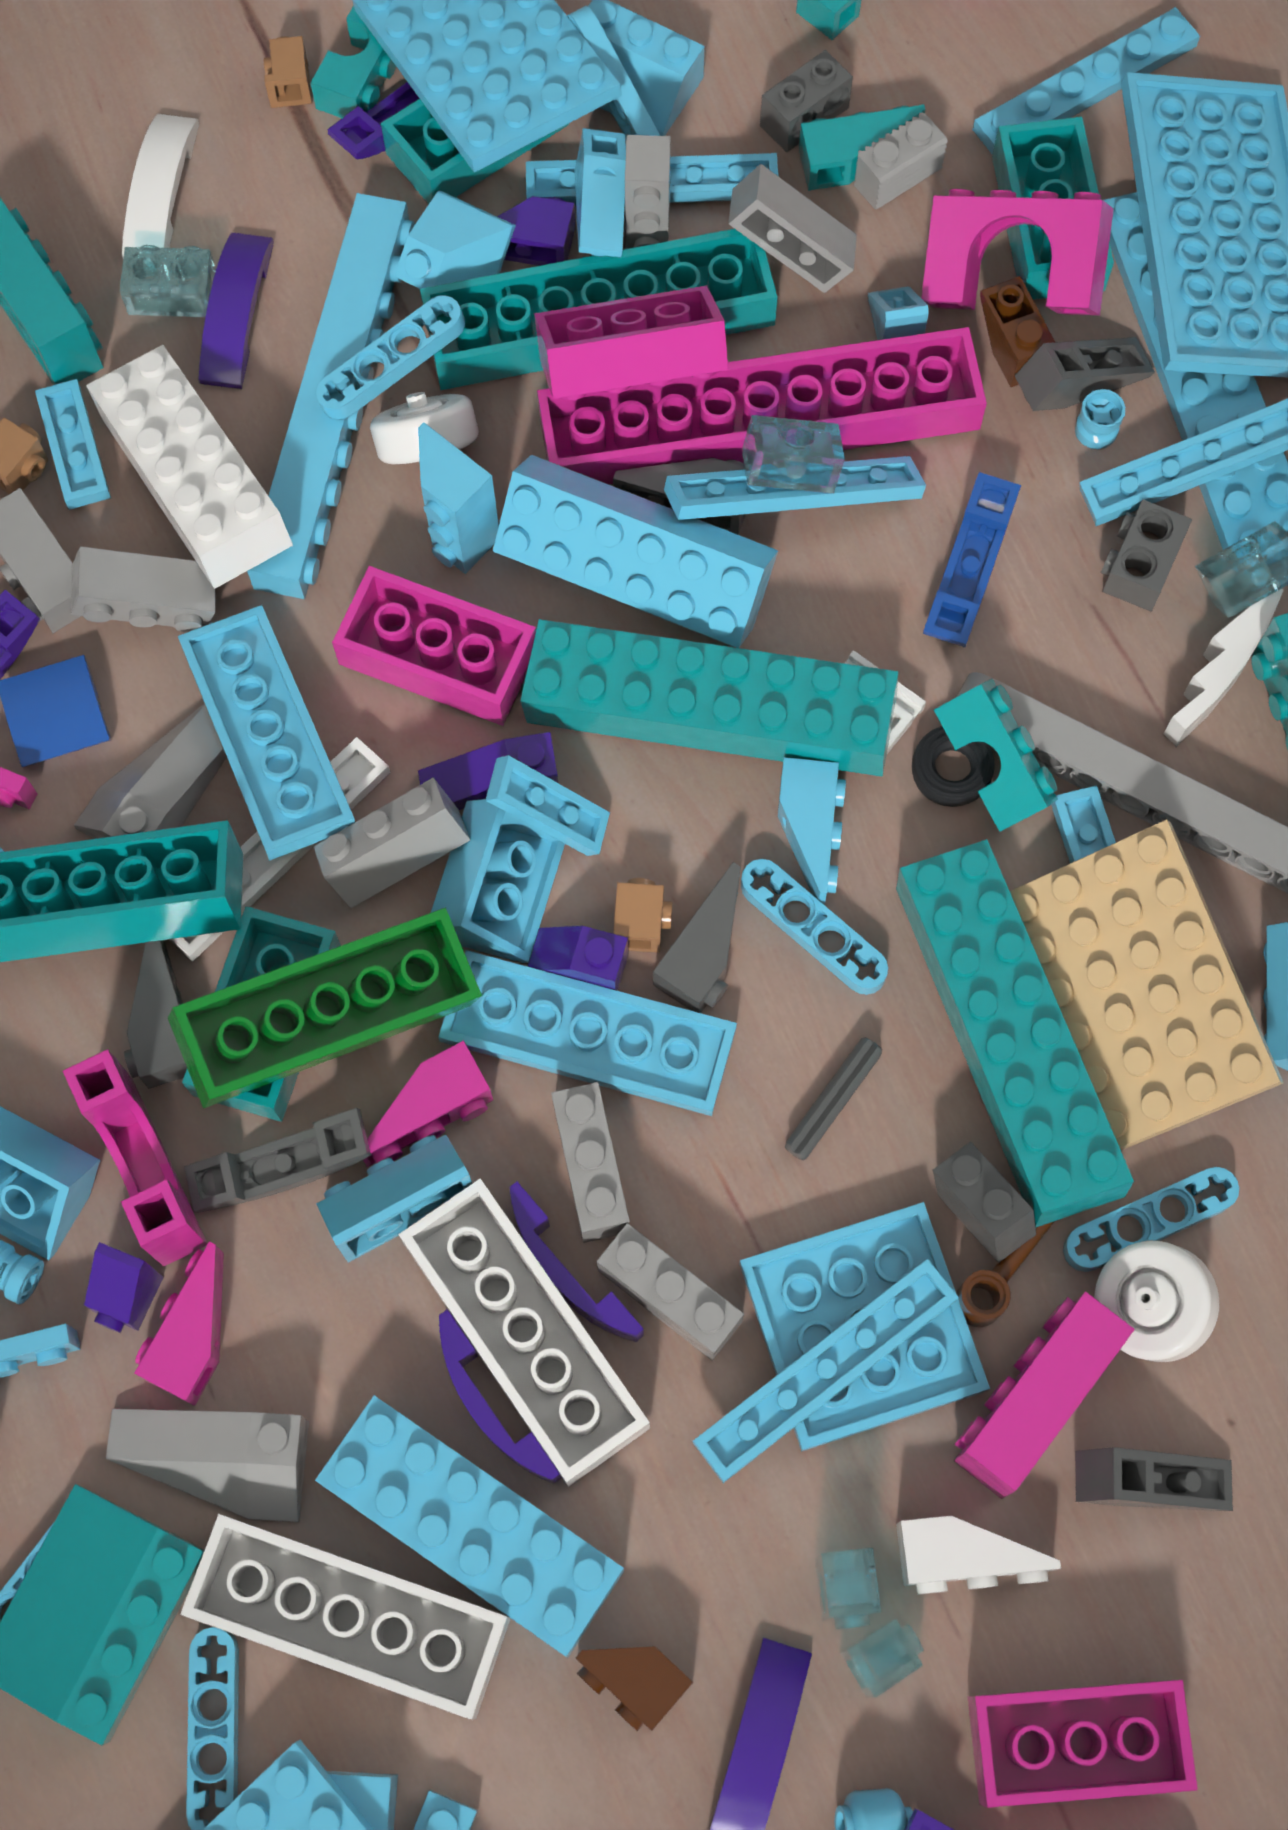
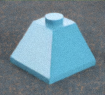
M438 191L408 234L394 277L421 289L499 274L516 225L443 191Z

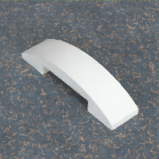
M157 114L152 120L141 145L131 182L123 234V260L165 266L173 233L170 219L185 158L191 159L199 127L198 119Z

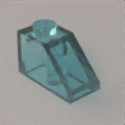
M894 1619L846 1647L840 1653L865 1697L876 1698L923 1666L917 1655L922 1653L924 1649L911 1626L906 1624L901 1627L897 1619Z

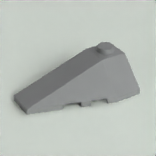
M205 703L103 784L92 797L74 824V827L94 839L181 827L227 758Z
M112 1409L106 1459L251 1520L299 1522L309 1421L302 1415L274 1413Z

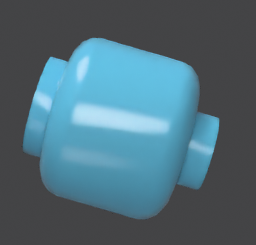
M892 1789L855 1790L845 1797L843 1805L837 1806L835 1811V1830H905L913 1810L909 1806L905 1807L899 1794Z

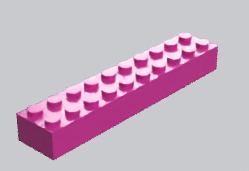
M969 327L728 362L727 371L716 372L714 376L709 378L685 377L673 379L671 383L663 386L643 384L631 386L626 391L620 393H608L605 391L588 393L578 400L553 399L549 388L537 390L539 417L547 461L608 485L613 484V477L618 470L716 458L723 461L736 460L746 465L980 430L987 405Z

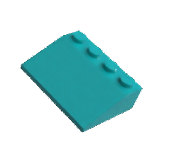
M75 1484L0 1621V1689L53 1721L102 1746L109 1743L190 1590L205 1549Z

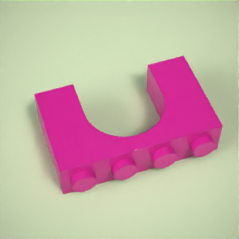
M951 189L948 196H933L921 299L933 308L975 310L980 265L986 248L1005 229L1016 225L1029 224L1041 227L1051 245L1052 261L1046 307L1057 314L1100 316L1114 210L1104 200H1101L1100 194L1076 192L1074 199H1058L1057 193L1034 191L1031 198H1017L1016 193L1012 191L992 190L990 191V197L974 196L975 192L970 190Z
M108 1049L63 1070L81 1114L95 1127L123 1179L130 1197L121 1201V1204L140 1246L163 1266L207 1246L208 1243L130 1074Z

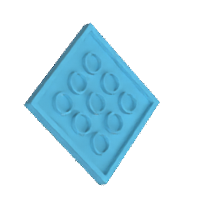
M924 1202L740 1260L739 1264L776 1376L927 1258L956 1293ZM959 1299L797 1425L794 1431L801 1452L988 1391L990 1386L959 1304Z

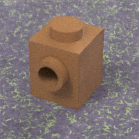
M5 417L0 421V489L10 494L19 488L23 491L30 482L37 480L43 473L48 458L41 445L43 440L33 428L24 423L17 426Z
M633 878L628 880V883L617 882L613 934L628 938L629 951L660 953L662 929H671L673 903L671 901H664V885H655L654 881L645 878Z

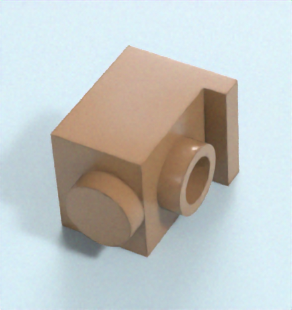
M282 36L276 39H269L271 57L264 58V81L271 108L312 104L308 60L303 37Z

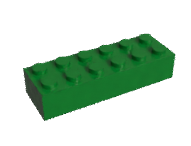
M445 907L172 1008L167 1019L202 1107L206 1108L470 1007L482 994Z

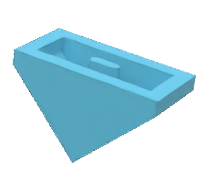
M909 286L868 293V302L877 340L925 333L929 315L928 305Z
M327 1771L374 1830H394L398 1774Z

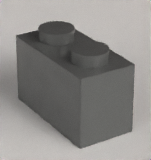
M969 1142L933 1169L938 1196L998 1263L1036 1235L1034 1211L1031 1206L972 1142Z

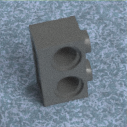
M824 50L762 94L760 127L788 153L799 145L801 123L811 122L819 118L833 119L849 108L853 76L828 51Z
M1142 499L1136 515L1127 512L1117 534V537L1124 539L1120 551L1111 548L1101 573L1107 575L1108 579L1102 592L1152 612L1192 519ZM1143 532H1151L1155 534L1159 539H1149L1143 534ZM1127 568L1137 569L1144 576H1134L1127 571Z

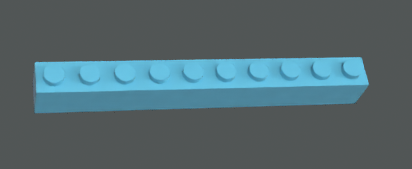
M360 193L356 194L268 495L281 514L293 546L247 571L254 590L305 599L309 584L315 585L320 568V561L317 558L320 545L325 546L329 539L331 522L328 519L331 506L337 507L340 500L342 484L339 481L342 468L347 469L350 465L352 457L350 438L352 431H358L361 426L363 407L345 419L330 418L325 414L316 398V389L319 382L325 376L384 334V331L381 330L384 318L390 319L394 308L393 286L395 282H401L400 279L394 276L406 238L415 225L414 221L409 220L406 202ZM372 363L364 368L362 372L364 378L373 379L374 370L371 367ZM355 377L350 379L351 384L353 383L356 390H358L360 386ZM338 391L331 395L338 402L345 398Z

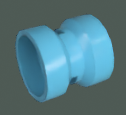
M1099 389L1089 393L1082 403L1080 414L1075 424L1077 439L1091 449H1102L1110 446L1115 441L1125 416L1126 407L1123 399L1111 390Z
M0 1240V1290L4 1292L6 1299L20 1305L31 1296L37 1287L44 1270V1262L31 1254L21 1256L16 1253L13 1245Z

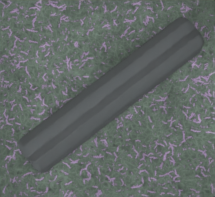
M866 1037L860 1039L786 1141L785 1148L790 1154L800 1160L807 1159L881 1057L882 1049L879 1045Z

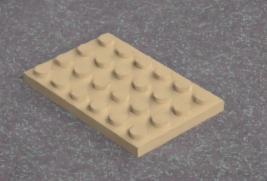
M1166 819L1010 891L1121 1150L1283 1084L1274 1059L1170 821Z

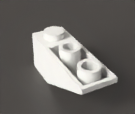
M953 1516L904 1520L896 1524L904 1586L917 1585L918 1594L948 1591L947 1581L967 1580L968 1589L998 1586L997 1576L1016 1574L1018 1584L1049 1581L1047 1571L1061 1569L1060 1560Z

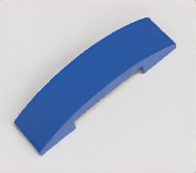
M981 472L978 473L923 634L966 647L1021 485Z

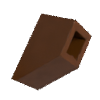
M1020 276L983 289L980 292L992 353L1010 387L1019 385L1015 375L1044 343L1055 342Z
M655 1646L582 1650L576 1657L583 1665L577 1672V1675L598 1695L607 1688L618 1698L621 1703L615 1708V1711L636 1731L643 1724L652 1731L693 1684Z

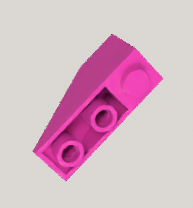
M464 1040L419 1065L368 1137L371 1155L363 1159L367 1168L387 1158H392L395 1161L403 1155L401 1149L431 1135H435L437 1139L446 1131L444 1126L459 1118L463 1122L472 1120L488 1109L486 1104L493 1101L491 1090Z
M210 1241L204 1251L197 1250L190 1259L185 1271V1275L188 1277L179 1294L173 1293L169 1297L160 1315V1319L164 1320L154 1338L149 1336L143 1342L135 1358V1363L138 1364V1367L134 1374L193 1406L196 1405L219 1364L224 1252Z

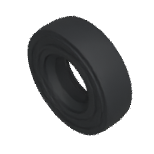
M942 726L935 728L920 740L914 751L912 775L915 784L926 798L939 805L958 807L970 804L980 797L978 791L991 783L995 768L992 749L989 744L984 742H972L957 749L956 751L968 758L971 770L962 780H947L937 772L935 761L943 752L955 751L944 728Z

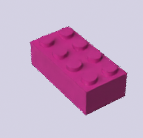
M707 285L534 314L540 362L553 399L578 400L588 393L601 391L620 393L626 391L631 386L643 384L663 386L671 383L673 379L685 377L705 379L714 376L716 372L728 370L725 322Z
M368 566L332 644L338 664L504 726L527 674L536 627Z
M1086 1291L1075 1302L1067 1297L1061 1305H1058L1042 1326L1049 1333L1045 1340L1038 1336L1033 1343L1027 1346L1013 1365V1367L1020 1371L1018 1376L1014 1380L1008 1375L997 1386L984 1404L991 1412L985 1420L978 1415L974 1421H971L954 1444L961 1450L954 1462L1001 1499L1018 1489L1135 1330Z
M1183 1680L967 1696L979 1805L989 1808L1198 1791Z

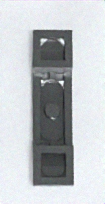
M354 1108L313 1122L314 1128L237 1154L225 1152L184 1166L193 1212L201 1213L278 1194L327 1177L367 1158L371 1153L361 1110Z

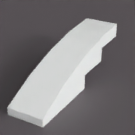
M1278 584L1212 637L1203 654L1210 663L1192 677L1183 694L1190 703L1172 717L1164 732V735L1175 746L1209 716L1238 679L1266 632L1284 591Z

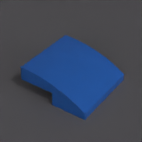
M85 655L0 680V697L21 767L34 765L111 741L98 701L99 696Z

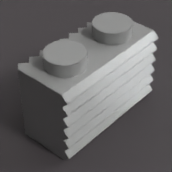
M919 112V117H912V122L906 121L905 126L899 125V130L892 129V134H886L885 138H879L878 143L872 142V147L866 146L865 151L859 150L854 186L874 209L882 207L943 168L942 163H944L943 158H945L944 153H946L945 148H947L946 143L948 142L946 136L926 113Z

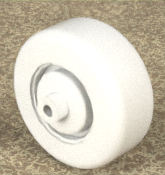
M425 392L413 393L406 396L407 403L383 411L375 416L370 423L377 456L382 462L387 464L419 462L418 427L423 422L459 450L474 442L479 434L472 402L467 396L461 394L426 397Z
M1142 1241L1121 1249L1105 1264L1095 1287L1094 1298L1135 1329L1120 1350L1139 1359L1154 1362H1170L1182 1359L1198 1350L1207 1341L1217 1322L1219 1294L1211 1272L1196 1255L1182 1247L1167 1242Z

